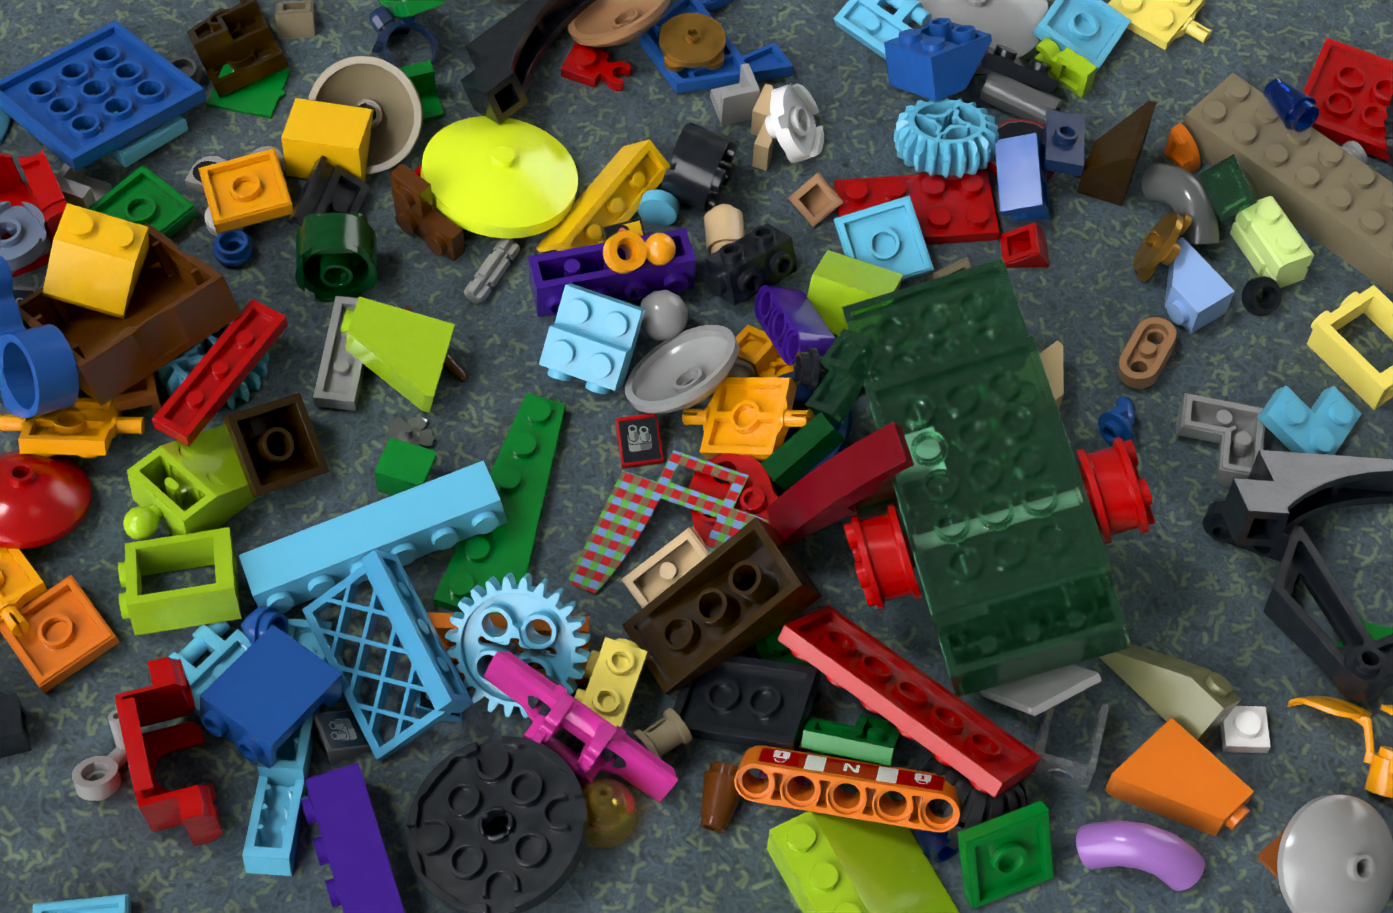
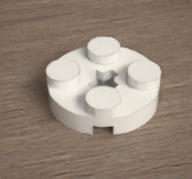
M789 84L772 90L770 101L771 115L765 119L769 136L777 138L788 160L793 164L819 155L824 144L823 125L816 127L813 115L818 114L819 110L811 94L800 84L792 86Z

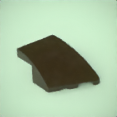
M240 0V3L233 8H219L206 20L187 31L219 98L289 66L268 24L261 15L255 0ZM228 64L234 69V72L218 79L223 65Z

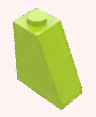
M359 296L355 309H346L340 332L347 334L345 350L421 411L430 413L455 324Z

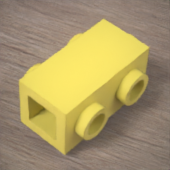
M605 637L600 652L592 650L588 659L585 675L591 678L586 691L578 688L574 698L615 727L618 725L622 728L648 651L640 649L636 643L627 639L619 638L613 640Z

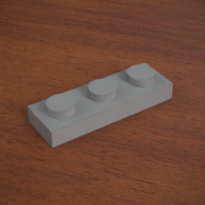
M335 297L313 396L316 407L356 411L365 365L345 350L347 334L341 333L340 330L346 309L354 310L358 298Z

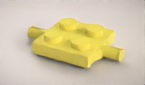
M1111 0L1108 3L1112 8L1131 20L1127 29L1164 50L1175 39L1182 37L1185 33L1201 41L1203 44L1206 43L1212 34L1211 29L1194 21L1196 14L1205 5L1206 0Z

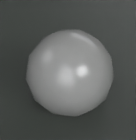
M669 290L653 291L643 298L639 306L646 309L641 329L647 336L657 341H664L675 337L684 331L688 322L687 305L680 296Z

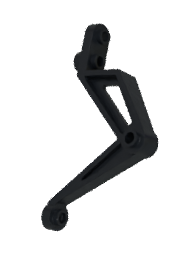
M1215 501L1208 506L1202 525L1206 533L1214 540L1226 542L1259 556L1268 557L1280 562L1263 612L1338 685L1340 691L1345 696L1355 701L1368 702L1393 685V634L1378 640L1371 638L1303 527L1295 524L1281 534L1277 547L1235 545L1221 514L1225 501ZM1297 578L1302 580L1344 646L1339 647L1291 597Z

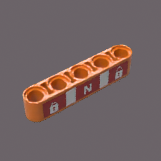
M764 745L751 747L743 754L734 779L738 794L752 802L925 831H949L957 825L961 813V801L957 789L944 780L945 776ZM749 769H760L763 772H765L768 777H754L752 774H750ZM794 777H807L813 784L803 786L798 784ZM849 783L854 785L859 791L847 793L839 785ZM896 791L901 793L905 799L894 801L885 796L884 793ZM934 799H944L951 804L953 812L949 817H938L931 811L928 803Z

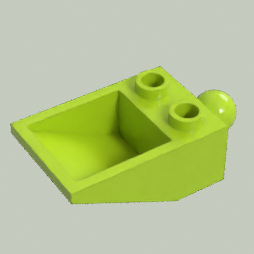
M226 424L202 431L190 446L178 440L161 445L129 468L127 475L132 497L140 506H136L126 513L123 527L127 535L135 540L151 538L156 533L159 524L173 536L214 530L258 497H252Z

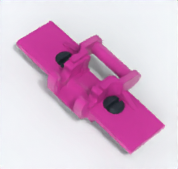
M497 651L483 678L520 704L533 723L523 738L543 744L556 752L570 766L572 771L582 778L580 783L588 788L599 771H604L621 776L660 803L676 784L678 778H676L673 767L643 747L634 734L618 725L615 727L567 693L569 690L558 680L551 676L540 674L511 652L500 653ZM564 728L585 743L581 755L555 738L554 735Z

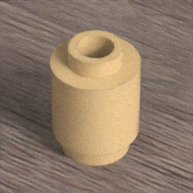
M720 204L705 214L704 226L707 253L709 255L720 250L722 246L733 243L745 236L743 213L739 209L728 204Z

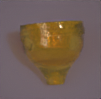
M609 778L595 779L582 786L589 808V833L586 843L593 847L608 848L617 846L628 839L637 827L639 810L636 799L627 786L615 779Z

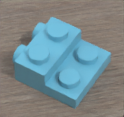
M572 283L566 284L555 323L549 326L539 365L549 368L547 374L552 378L571 381L573 376L587 381L585 388L592 392L609 394L610 389L616 391L625 382L646 309Z

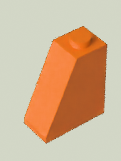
M1173 718L1169 719L1111 774L1105 791L1114 798L1216 836L1226 826L1233 831L1245 820L1251 812L1246 805L1254 793L1248 785Z

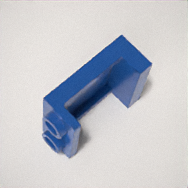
M272 624L200 695L201 722L211 734L217 737L223 735L234 743L238 751L251 762L259 761L270 769L277 762L278 748L321 704L330 709L341 698L343 673Z

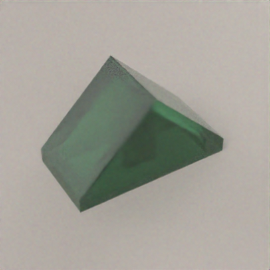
M1234 154L1199 173L1221 222L1257 203V186Z

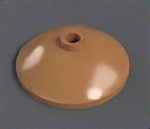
M596 0L567 25L568 31L575 42L589 47H611L638 40L639 37L647 33L668 9L671 0Z

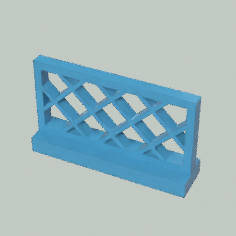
M374 549L361 558L363 565L303 608L302 611L328 663L343 673L342 691L376 760L383 761L451 713H461L474 703L398 556ZM367 578L373 587L369 607L354 604L358 585ZM332 604L342 606L336 631L327 629L319 614ZM381 604L385 611L380 610ZM352 609L368 612L362 638L347 634ZM379 615L388 617L392 624L388 644L373 641ZM345 639L360 643L355 668L345 666L341 658ZM371 646L387 649L381 675L365 671ZM398 652L407 654L412 663L408 682L392 678ZM364 677L380 680L373 706L364 704L360 696ZM390 683L406 687L400 713L384 709ZM417 690L426 692L435 708L423 718L411 716ZM382 715L399 719L394 738L384 744L379 734ZM409 721L414 723L410 727H408Z

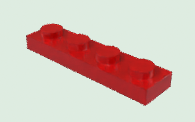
M251 299L240 312L241 316L229 325L152 418L154 428L190 446L288 326L286 316Z

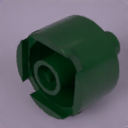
M357 212L349 214L326 213L322 215L312 213L303 219V225L296 235L295 265L296 282L302 291L305 292L306 288L315 293L316 300L329 303L334 302L336 296L358 298L359 296L361 297V292L370 287V291L374 288L377 282V238L374 230L368 224V219L365 215Z

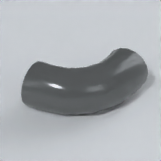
M1168 164L1150 165L1142 177V190L1145 197L1151 202L1168 204L1179 215L1187 213L1192 217L1190 226L1180 238L1183 237L1189 244L1219 243L1220 230L1217 210L1205 185L1186 169Z

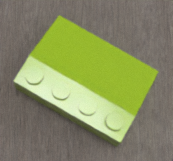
M888 792L884 793L885 796L891 799ZM807 811L769 829L767 851L802 913H959L912 832L907 827Z

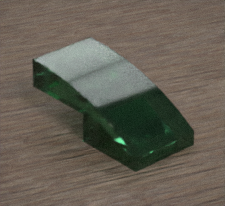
M844 328L820 361L829 372L805 404L809 410L813 411L814 415L822 412L833 422L839 424L843 422L863 386L870 367L875 341L871 337Z

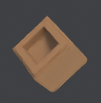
M820 171L788 197L813 228L843 203L842 199Z

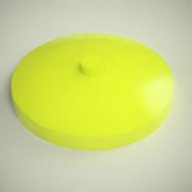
M478 116L454 122L441 129L432 137L425 148L422 159L421 178L431 184L433 207L457 226L479 235L514 239L541 234L558 225L568 215L575 201L578 187V172L575 162L567 149L546 131L517 119L507 118L498 124L486 116Z

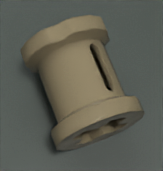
M672 708L665 710L663 718L644 731L638 729L632 733L639 739L643 747L660 759L679 744L683 743L686 745L692 739L686 724Z

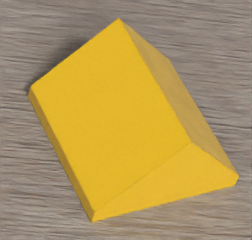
M295 98L281 136L286 176L308 179L315 162L321 156L327 158L326 162L334 167L338 165L365 182L374 109Z

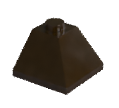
M1146 102L1093 143L1089 156H1084V168L1081 176L1074 175V177L1081 179L1077 193L1122 207L1145 143L1156 106L1155 102Z
M300 393L223 417L253 498L330 472Z

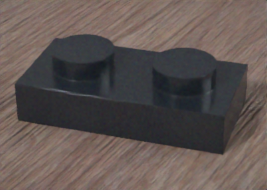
M997 44L995 49L991 47L987 49L981 60L982 67L1053 94L1058 79L1054 72H1051V65L1035 58H1031L1030 63L1016 58L1018 54L1016 51Z

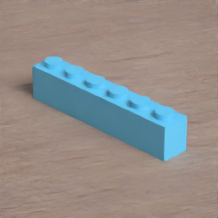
M483 460L240 554L239 558L258 608L261 606L274 607L279 613H285L293 606L319 598L363 565L361 558L374 549L396 554L402 566L412 563L416 558L431 552L451 548L457 542L472 536L489 533L498 526L508 522L500 497Z

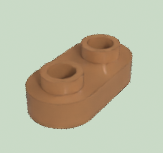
M1151 317L1138 324L1119 358L1118 375L1125 385L1142 389L1153 385L1157 381L1176 344V329L1170 321L1160 317ZM1150 341H1157L1160 344H1154ZM1133 370H1141L1143 372H1134Z

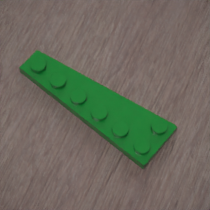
M526 393L490 472L508 523L498 526L489 533L478 534L458 543L433 598L434 606L463 613L458 603L464 597L473 600L470 591L477 584L486 590V581L494 576L502 586L503 578L507 573L511 572L516 584H519L523 576L528 573L538 526L542 517L544 500L551 478L553 461L555 460L566 413V404ZM490 612V614H501L499 612Z

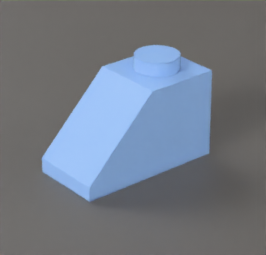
M1181 237L1176 241L1181 246V250L1175 260L1169 264L1165 308L1170 319L1175 324L1182 325L1192 334L1227 313L1235 291Z

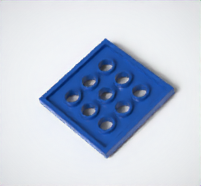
M117 21L0 80V108L74 171L92 164L94 161L206 101L203 87Z

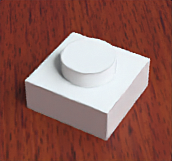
M1235 706L1220 724L1223 752L1268 753L1271 748L1266 707Z

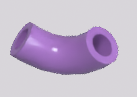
M1124 820L1094 822L1082 825L1076 834V846L1079 857L1083 864L1091 870L1114 866L1136 868L1153 874L1175 891L1191 888L1203 875L1205 868L1204 858L1193 846L1174 833L1149 824Z

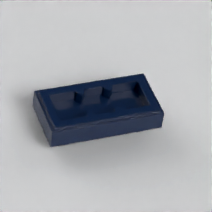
M1047 109L1043 133V170L1081 176L1084 168L1085 116Z

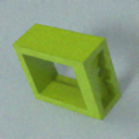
M230 527L124 543L125 561L118 562V574L121 587L126 588V592L119 593V606L122 619L130 618L135 636L241 619L237 559ZM215 565L216 583L142 595L141 576Z

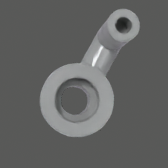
M117 710L108 715L116 748L107 756H93L81 761L72 772L76 793L82 799L101 801L110 797L121 786L122 779L119 769L127 762V756Z

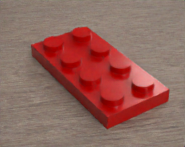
M987 170L977 171L974 175L964 173L962 178L956 175H948L945 179L943 175L938 174L932 177L929 174L834 180L833 189L843 201L836 208L838 217L910 195L926 245L992 241L999 238L1000 231Z

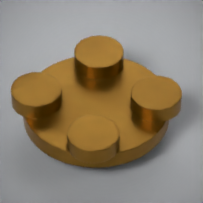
M700 13L679 14L662 24L659 45L664 55L665 68L671 72H679L684 68L705 67L709 70L721 68L724 64L723 52L726 40L722 26L713 18Z
M1171 212L1164 216L1146 235L1133 260V269L1137 271L1136 277L1139 280L1146 282L1153 275L1160 262L1168 266L1175 260L1181 250V246L1176 243V240L1190 226L1192 222L1191 216L1187 213L1179 215L1176 212Z

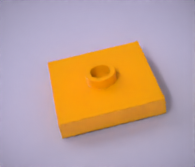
M275 148L198 168L217 234L286 216L293 211L292 202Z

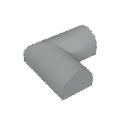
M1184 393L1177 416L1176 435L1219 443L1216 480L1223 487L1230 488L1233 478L1248 479L1258 451L1263 450L1265 425L1257 419L1263 408Z

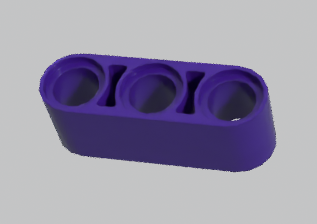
M762 286L755 298V316L783 361L787 365H794L797 352H806L807 348H816L819 356L824 357L826 369H828L835 358L836 341L805 293L794 289Z

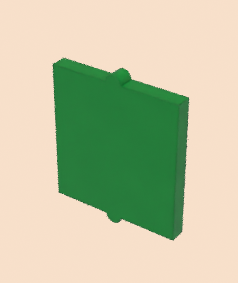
M228 64L223 65L218 79L234 72V69ZM283 68L220 98L215 88H213L207 102V107L272 119L280 98L285 97L283 90L291 70Z

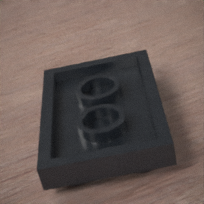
M734 655L681 687L673 710L686 724L692 738L749 747L764 745L798 751L803 730L807 724L822 675L820 670L814 666Z

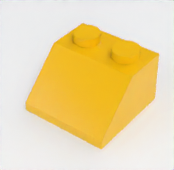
M67 203L53 239L42 292L43 296L124 319L149 250L148 227Z

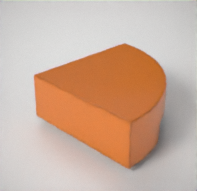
M1180 122L1171 128L1164 154L1179 168L1186 169L1193 174L1200 169V154L1192 135Z

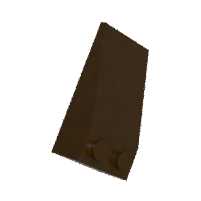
M755 517L622 626L632 642L636 643L640 649L648 651L645 663L663 692L670 695L789 623L822 595L779 531Z

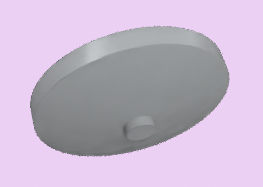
M917 0L923 4V9L932 15L931 20L949 18L951 22L956 24L972 25L976 30L991 34L992 42L989 47L995 49L997 44L1006 46L1018 53L1016 58L1023 61L1029 59L1037 51L1036 46L1041 40L1032 33L1049 10L1047 0ZM915 21L908 23V26L912 29L923 28ZM980 62L975 74H987L992 70L982 67Z

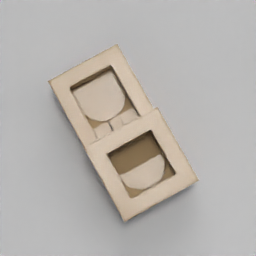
M766 83L752 111L751 134L757 136L754 143L752 166L767 171L770 164L775 138L769 136L765 125L766 117L771 115V92L774 90L772 85Z

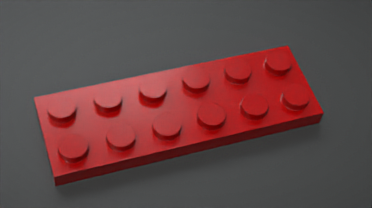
M830 605L784 625L777 639L790 648L791 653L796 658L812 664L825 674L829 682L838 687L845 688L860 699L861 704L866 709L882 715L893 723L903 736L919 742L930 750L935 759L940 763L953 767L967 777L973 787L983 793L990 794L994 798L1033 773L1042 759L1039 754Z

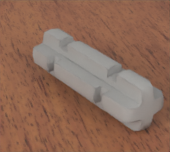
M503 238L499 240L493 248V253L488 255L474 275V280L470 281L465 288V297L477 305L484 302L491 293V287L496 286L510 266V259L514 260L519 253V244L514 242L513 239Z

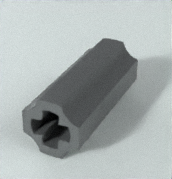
M991 71L980 94V100L1021 119L1035 121L1043 126L1047 109L1060 111L1063 100L994 71Z

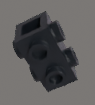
M768 223L753 229L751 233L733 243L722 246L720 250L705 257L708 273L706 282L709 289L714 295L722 297L734 306L749 300L751 296L758 293L762 286L777 284L783 278L797 271L792 237Z

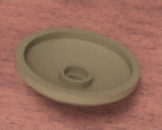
M354 56L340 60L328 67L317 78L310 91L308 100L362 108L372 107L376 111V118L372 121L366 174L382 172L396 166L409 155L419 139L423 123V110L418 91L411 79L400 68L384 59L372 56Z

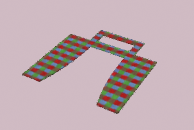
M675 450L672 451L657 482L622 470L569 577L570 584L596 594L632 549L650 520L660 499L717 518L706 543L708 550L712 553L757 517L734 509L749 475ZM678 465L731 482L732 485L724 501L671 483ZM757 517L768 524L769 520Z

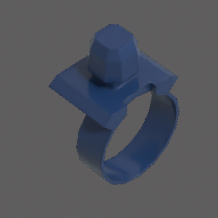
M383 5L370 13L371 25L377 33L381 32L371 52L380 53L382 49L384 60L396 65L387 52L388 38L397 34H408L410 29L420 32L428 39L432 47L431 63L433 64L437 54L436 40L425 26L414 22L415 15L404 17L396 23V16Z

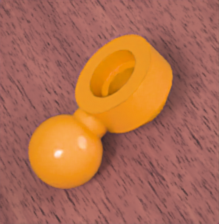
M623 230L612 235L606 240L603 247V257L607 266L620 274H627L638 269L646 259L654 265H665L674 258L676 253L675 243L669 235L655 233L644 242L637 233L630 230ZM618 248L625 252V260L619 257L617 253Z

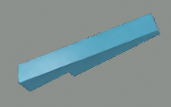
M288 618L287 635L327 662L308 621ZM323 621L326 628L332 630V622ZM319 707L278 748L277 762L270 769L258 761L259 779L242 855L246 873L292 876L303 812L300 798L305 797L306 793L305 779L308 778L316 731L313 715L318 714Z

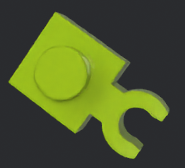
M1044 38L1036 46V50L1040 53L1035 59L1051 65V71L1054 72L1060 84L1081 98L1091 91L1097 67L1090 63L1088 59L1080 56L1068 47L1061 52L1058 45L1049 38Z

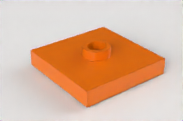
M72 575L19 610L30 625L26 633L15 622L22 635L14 636L4 621L0 622V632L44 694L120 643Z

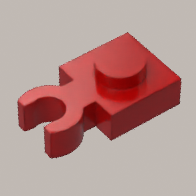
M577 42L573 45L561 67V77L593 88H596L599 81H603L614 91H623L624 80L615 77L616 75H624L626 77L632 75V66L623 61L610 63V53Z

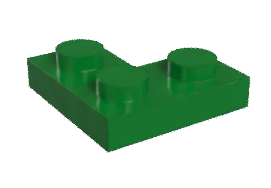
M860 714L855 726L810 717L803 730L801 747L812 749L811 752L813 754L831 757L841 755L855 758L856 761L891 766L902 734L899 733L896 726L889 720Z

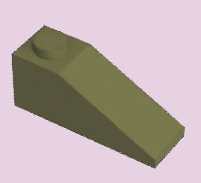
M1117 640L1100 647L1096 652V655L1166 721L1173 718L1198 742L1212 735L1241 701V698L1232 691L1233 687L1230 682L1222 675L1212 672L1208 668L1122 640Z

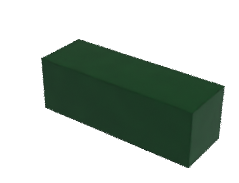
M820 412L764 460L761 465L772 480L784 491H787L845 441V438L833 423Z

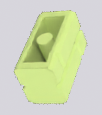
M1268 196L1239 208L1235 218L1236 222L1233 223L1230 234L1257 274L1274 279L1280 288L1304 280L1308 271L1307 267L1310 266L1314 254L1274 197Z

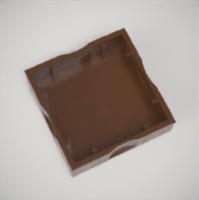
M145 223L143 226L148 227L149 250L124 319L43 296V287L17 303L23 325L26 329L51 324L62 332L76 362L79 388L101 406L241 316L224 276L196 256L180 251L170 238L148 223Z

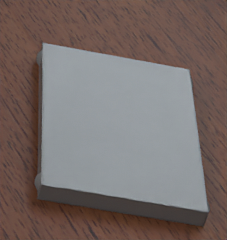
M1041 655L978 689L985 698L1036 716L1102 680L1098 672Z

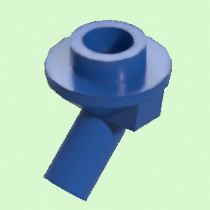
M1122 396L1118 398L1116 407L1110 411L1103 412L1099 417L1100 434L1111 445H1113V439L1118 437L1123 442L1130 439L1133 441L1132 425L1135 421L1132 400L1129 397Z

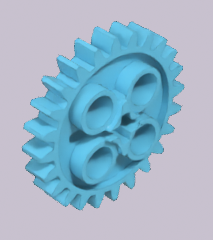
M512 572L507 573L503 578L502 586L494 576L490 577L486 581V590L477 584L470 591L473 600L464 597L458 603L463 613L455 612L449 619L458 628L450 629L445 634L446 639L456 643V645L447 650L450 658H458L459 662L454 667L458 674L464 673L466 677L463 680L465 688L473 686L476 689L472 701L476 703L484 696L489 699V712H492L500 703L504 705L505 717H510L515 708L519 707L523 717L528 718L527 713L520 704L483 678L488 668L485 662V655L494 656L497 651L500 653L511 652L526 664L529 662L539 663L544 667L546 675L558 680L569 690L567 692L569 694H572L578 686L572 678L582 679L586 673L585 668L578 663L587 662L591 653L579 648V646L586 644L591 636L590 634L577 631L586 621V618L580 616L572 618L570 613L577 602L571 601L563 605L560 599L564 589L561 587L553 594L548 593V579L546 578L535 587L532 586L530 573H526L519 584H516ZM490 612H499L504 615L508 622V628L500 629L494 626L490 620ZM533 620H545L552 629V635L543 636L537 633L533 627ZM480 636L492 642L489 644L480 641ZM514 638L519 639V646L521 648H525L522 653L518 652L517 645L511 642ZM545 648H554L556 654H552L550 651L545 650Z

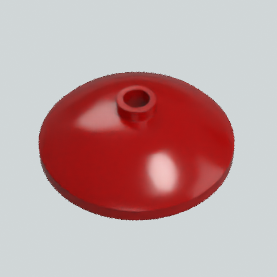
M19 450L1 454L0 547L26 549L43 546L63 538L78 527L89 511L92 498L89 479L83 469L74 461L62 455L44 457L37 454H20Z

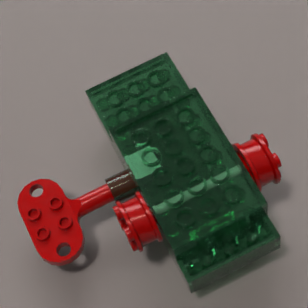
M1003 258L842 307L876 429L879 430L892 422L900 425L914 462V466L882 481L883 490L854 504L855 513L853 514L857 513L858 515L851 516L852 522L843 524L850 549L854 554L856 561L854 563L868 606L877 605L878 610L885 609L886 601L912 594L915 600L921 599L922 595L914 570L917 567L948 673L957 697L1131 648L1128 627L1114 588L1111 565L1104 544L1112 543V535L1136 528L1142 534L1149 532V526L1155 524L1150 506L1153 504L1146 479H1140L1136 467L1139 465L1131 439L1123 442L1120 437L1114 438L1113 446L1091 453H1086L1083 448L1077 449V467L1034 337L1028 334ZM732 453L720 454L708 460V462L749 475L734 509L769 520L766 509L779 496L775 494L770 477L760 462L752 456ZM696 471L688 489L724 501L732 483H719L716 481V477ZM690 509L695 530L706 545L717 518ZM896 509L901 511L907 533H903Z

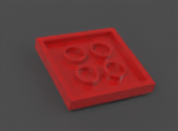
M1326 38L1293 114L1334 142L1343 145L1348 141H1355L1362 146L1365 153L1389 161V154L1385 151L1387 147L1386 139L1383 136L1386 134L1384 121L1388 117L1386 108L1390 106V99L1393 95V61Z

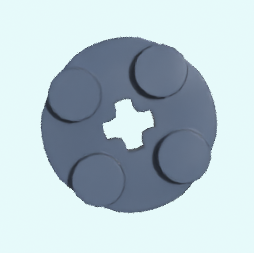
M9 201L0 202V256L7 261L12 274L16 270L31 264L39 256L45 255L51 249V242L49 240L50 230L42 212L35 205L27 202H22L24 207L11 206ZM7 233L13 236L6 240H3L2 236Z

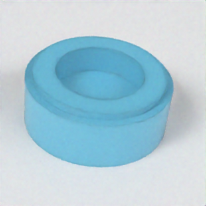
M650 190L642 195L638 212L640 217L647 223L669 226L677 218L679 202L669 192Z

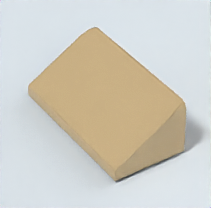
M689 527L621 580L643 609L711 553L695 528Z

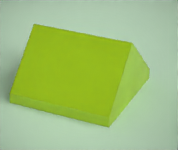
M827 250L812 274L807 298L833 335L877 349L902 282L903 274Z

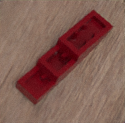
M892 422L855 442L791 486L766 509L771 526L779 531L788 546L855 513L853 505L883 490L882 481L914 466L902 427Z

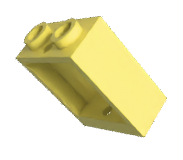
M1373 285L1361 294L1357 291L1350 294L1341 303L1340 307L1332 313L1328 310L1321 313L1311 324L1313 330L1307 345L1375 410L1393 398V365L1379 373L1337 332L1338 329L1364 313L1393 341V303Z

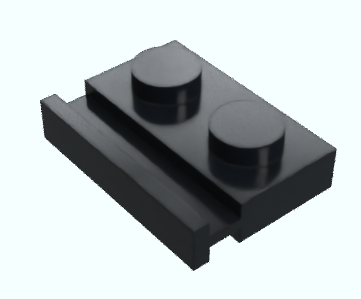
M321 156L315 162L288 223L291 225L296 223L302 226L303 219L312 213L321 215L326 213H358L370 185L340 166L336 165L334 167L326 162L327 158Z

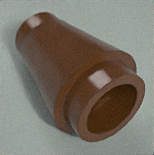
M712 762L709 771L703 773L702 819L700 827L719 833L727 832L728 825L742 797L738 794L734 783L738 766L723 762Z

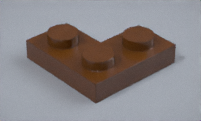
M400 164L390 173L396 214L395 220L398 226L407 234L414 232L424 239L428 248L435 254H445L455 261L465 252L463 229L433 209L431 184L403 164Z

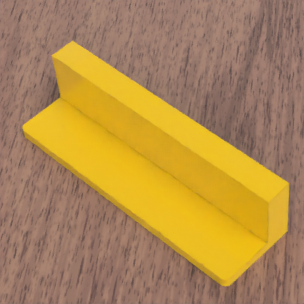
M650 139L623 146L575 201L568 215L551 229L536 249L542 253L551 250L561 251L604 243L601 228L629 221L638 210L642 195L647 191L657 188L663 181L666 168L670 169V164Z

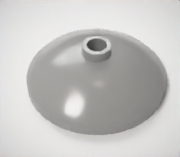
M720 325L694 327L663 341L648 352L631 371L625 384V395L628 401L636 410L651 414H665L684 410L702 402L718 389L732 371L739 352L738 341L730 329Z
M1328 794L1309 801L1292 817L1282 835L1277 859L1280 889L1292 913H1381L1393 890V837L1382 816L1370 804L1350 795Z

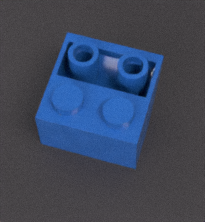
M936 18L930 20L928 26L901 31L898 34L899 37L884 42L889 85L933 101H938L963 91L967 88L992 42L991 34L976 30L972 25L953 23L949 18Z

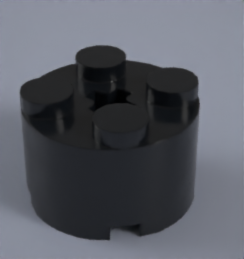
M691 122L687 123L672 152L673 160L670 169L666 168L661 190L669 192L681 203L704 212L710 211L718 204L721 195L718 191L721 185L726 186L734 168L732 162L740 141Z

